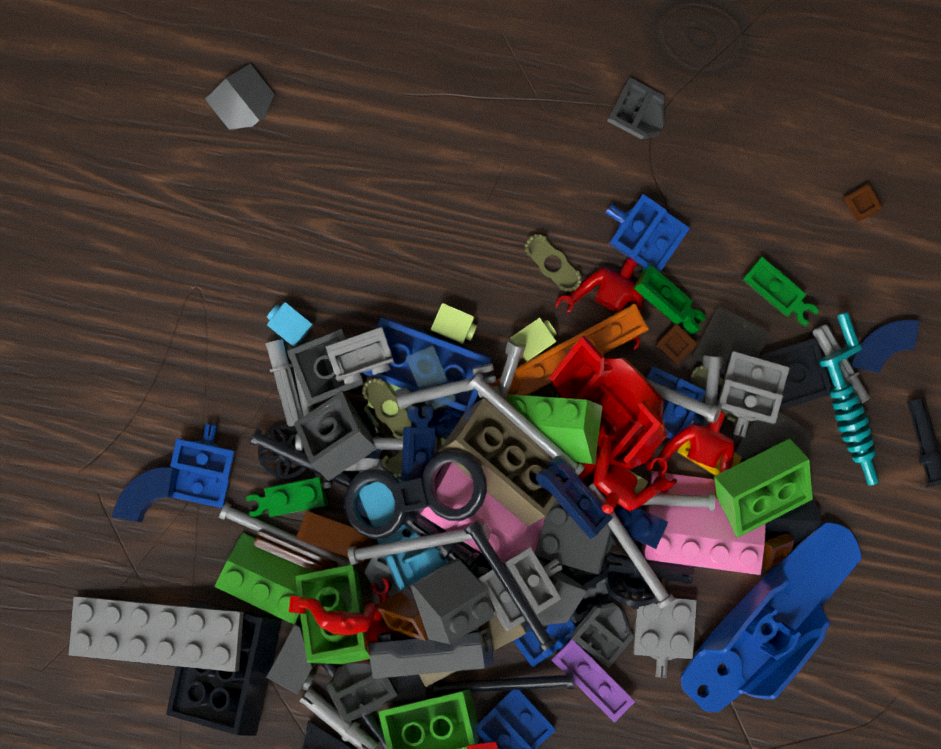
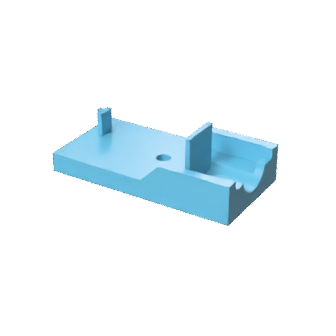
M378 481L360 490L359 499L370 525L374 527L386 525L393 517L395 511V500L392 492L386 485ZM421 515L423 518L431 522L436 527L434 522L430 521L429 519ZM403 524L395 534L385 539H377V542L380 545L418 538L419 536L410 530V536L404 537L402 534L403 530L409 528ZM434 547L384 556L398 592L450 561L447 559L442 560L439 555L440 552Z

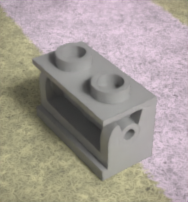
M382 327L326 346L330 362L337 377L336 379L338 382L344 380L345 385L361 380V374L371 370L373 375L390 370L389 364L394 363Z

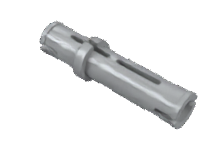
M313 687L299 701L343 736L341 739L344 742L349 741L357 749H375L379 744L378 741H375L358 727L360 724L357 721L344 723L337 708L317 693Z

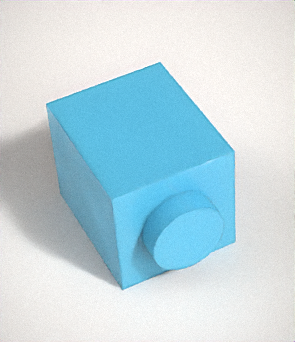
M286 302L282 306L277 304L267 316L270 320L267 326L293 347H298L314 327L312 323Z

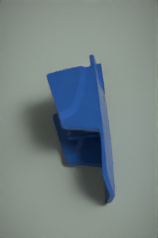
M822 523L819 528L807 536L777 566L765 575L709 635L680 676L683 691L704 711L719 712L742 693L760 699H775L798 674L824 640L826 630L831 624L826 615L824 604L862 559L858 543L851 531L836 523ZM724 663V669L721 672H717L718 666ZM704 685V691L697 693L699 686Z

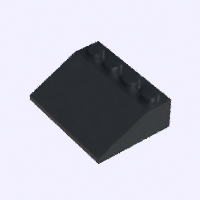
M190 600L189 607L240 611ZM240 611L244 612L239 671L231 672L176 666L166 715L234 735L257 736L269 680L266 677L271 670L281 620Z

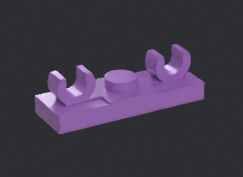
M573 639L552 658V661L566 675L567 672L574 671L575 684L614 723L635 703V700Z

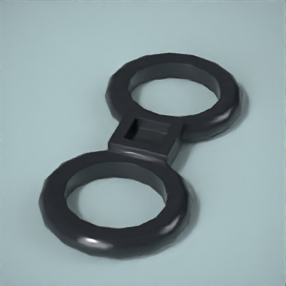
M445 450L435 455L425 466L422 478L400 482L393 474L382 469H368L356 475L348 485L344 497L345 513L352 527L359 534L370 539H385L395 534L404 524L408 512L427 507L437 516L448 521H463L475 515L482 507L487 494V477L481 464L472 455L461 450ZM449 462L463 465L470 472L473 479L474 491L471 500L460 509L446 506L438 498L435 491L437 472L443 465ZM371 481H378L386 485L392 492L395 500L393 517L382 527H374L368 524L361 517L358 510L357 499L360 490Z

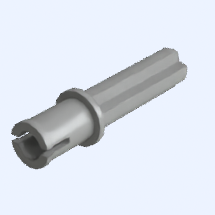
M827 324L813 331V335L825 356L842 349ZM847 358L839 362L845 383L852 384L855 389L851 394H857L860 399L855 405L869 400L871 397L858 378L859 372L854 371Z
M280 339L265 345L272 365L270 373H274L287 425L295 426L294 423L301 419L303 415L290 369L293 365L289 364L283 343L284 340Z

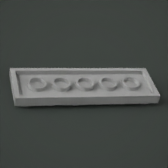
M75 596L73 597L69 655L237 672L239 671L244 612Z

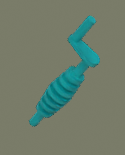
M843 311L838 313L837 317L847 347L822 357L819 362L821 367H828L834 385L833 389L830 390L831 398H837L832 402L834 410H838L834 413L835 420L840 421L837 424L838 431L844 432L841 437L844 442H849L846 447L850 453H854L851 455L853 461L861 464L867 484L872 486L879 483L872 462V459L876 456L875 448H870L874 444L873 437L869 436L872 433L871 427L866 425L869 423L868 415L863 414L865 409L862 404L855 405L860 399L857 394H851L855 389L852 384L845 383L839 366V362L861 351L862 346L858 342L849 312Z

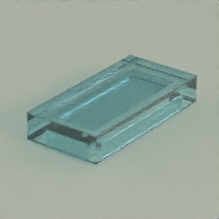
M433 345L406 356L419 390L449 383ZM455 394L427 400L425 403L426 406L432 407V410L455 401L456 397Z

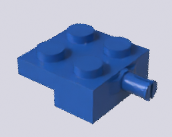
M644 194L634 208L627 213L613 203L605 213L619 222L618 230L609 245L626 257L636 261L642 268L651 264L659 272H661L690 228L667 213L666 209Z
M654 366L651 367L646 378L702 402L706 393L705 390ZM663 399V422L668 432L667 439L671 440L690 424L703 426L701 422L704 423V417Z
M205 424L202 441L191 442L176 439L170 466L171 468L178 469L173 498L223 508L236 451L224 449L214 444L218 426Z
M511 690L477 722V733L485 743L496 741L497 749H536L556 731L555 727L520 690Z

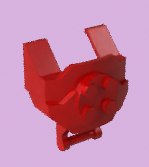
M582 336L549 377L553 381V385L560 398L583 399L602 405L600 428L605 425L604 430L607 435L616 434V437L611 441L610 465H620L632 469L646 463L655 453V449L668 435L663 422V399L655 388L625 358H604L586 336ZM597 445L595 464L581 463L585 468L578 477L585 485L595 472L601 449L599 445Z

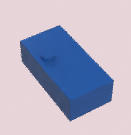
M382 316L377 329L383 328L394 363L389 364L390 370L373 375L371 370L363 374L414 392L472 378L474 376L472 367L490 364L492 356ZM473 389L432 400L465 412L475 404L478 391Z

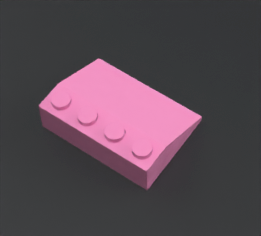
M449 462L444 465L435 479V491L438 498L446 506L460 509L471 500L474 484L468 475L454 463ZM488 492L482 507L476 514L463 521H448L437 516L429 507L418 509L421 515L448 532L465 529L477 520L480 523L486 522L490 534L488 541L502 563L530 547L535 553L545 520L544 517L527 527ZM474 540L463 541L482 553Z
M651 471L650 485L659 476L658 472ZM665 473L669 481L676 478L677 483L667 492L660 491L658 494L708 496V493H715V480ZM716 497L714 511H708L707 507L647 505V513L667 521L668 524L657 549L642 543L641 553L646 560L761 575L765 546V524L738 538L734 534Z

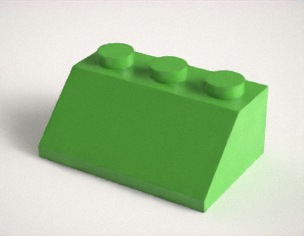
M508 394L507 402L576 463L595 464L602 405L583 399Z
M790 438L714 476L717 498L734 534L738 538L813 500L809 458Z
M243 532L227 559L215 587L295 625L299 620L300 613L289 612L290 596H298L295 576L313 573L314 571L254 545L255 538Z
M353 565L295 576L298 597L315 598L326 611L341 610L363 614L364 604L360 578ZM306 609V614H300L308 663L346 664L370 659L368 630L348 636L335 635L322 629L309 609Z
M470 689L378 711L387 749H467V745L478 744L477 716Z

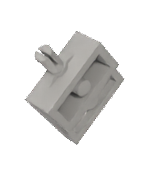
M734 351L731 353L717 405L721 407V410L731 412L734 416L738 417L734 435L739 436L740 433V437L745 438L749 421L759 420L769 424L776 423L789 367Z
M530 547L508 559L503 564L534 613L538 614L561 600L549 577L561 571L562 566L558 565L550 570V568L559 563L557 559H554L542 567ZM493 570L477 578L487 590L493 611L506 632L525 621Z
M675 598L672 603L662 609L657 605L659 602L657 600L650 605L636 609L632 653L657 659L655 677H661L662 667V677L668 678V660L676 658L693 659L697 603L695 599Z

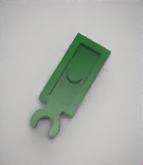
M763 257L758 260L742 279L785 317L794 312L797 322L802 326L806 327L809 324L803 318L805 310L811 311L814 315L819 312L816 306L804 304L802 299L807 294Z
M651 264L645 267L634 289L677 325L683 322L685 329L689 333L694 334L701 329L698 324L704 321L706 316L700 310L692 309L690 306L693 301Z
M323 477L264 488L266 497L260 494L246 497V501L256 500L259 504L256 511L249 512L251 517L261 516L267 509L269 516L274 517L328 506Z

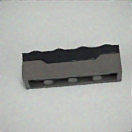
M478 627L450 645L429 639L424 641L406 634L404 636H395V632L377 634L378 639L368 643L373 679L482 669L494 663L489 627Z

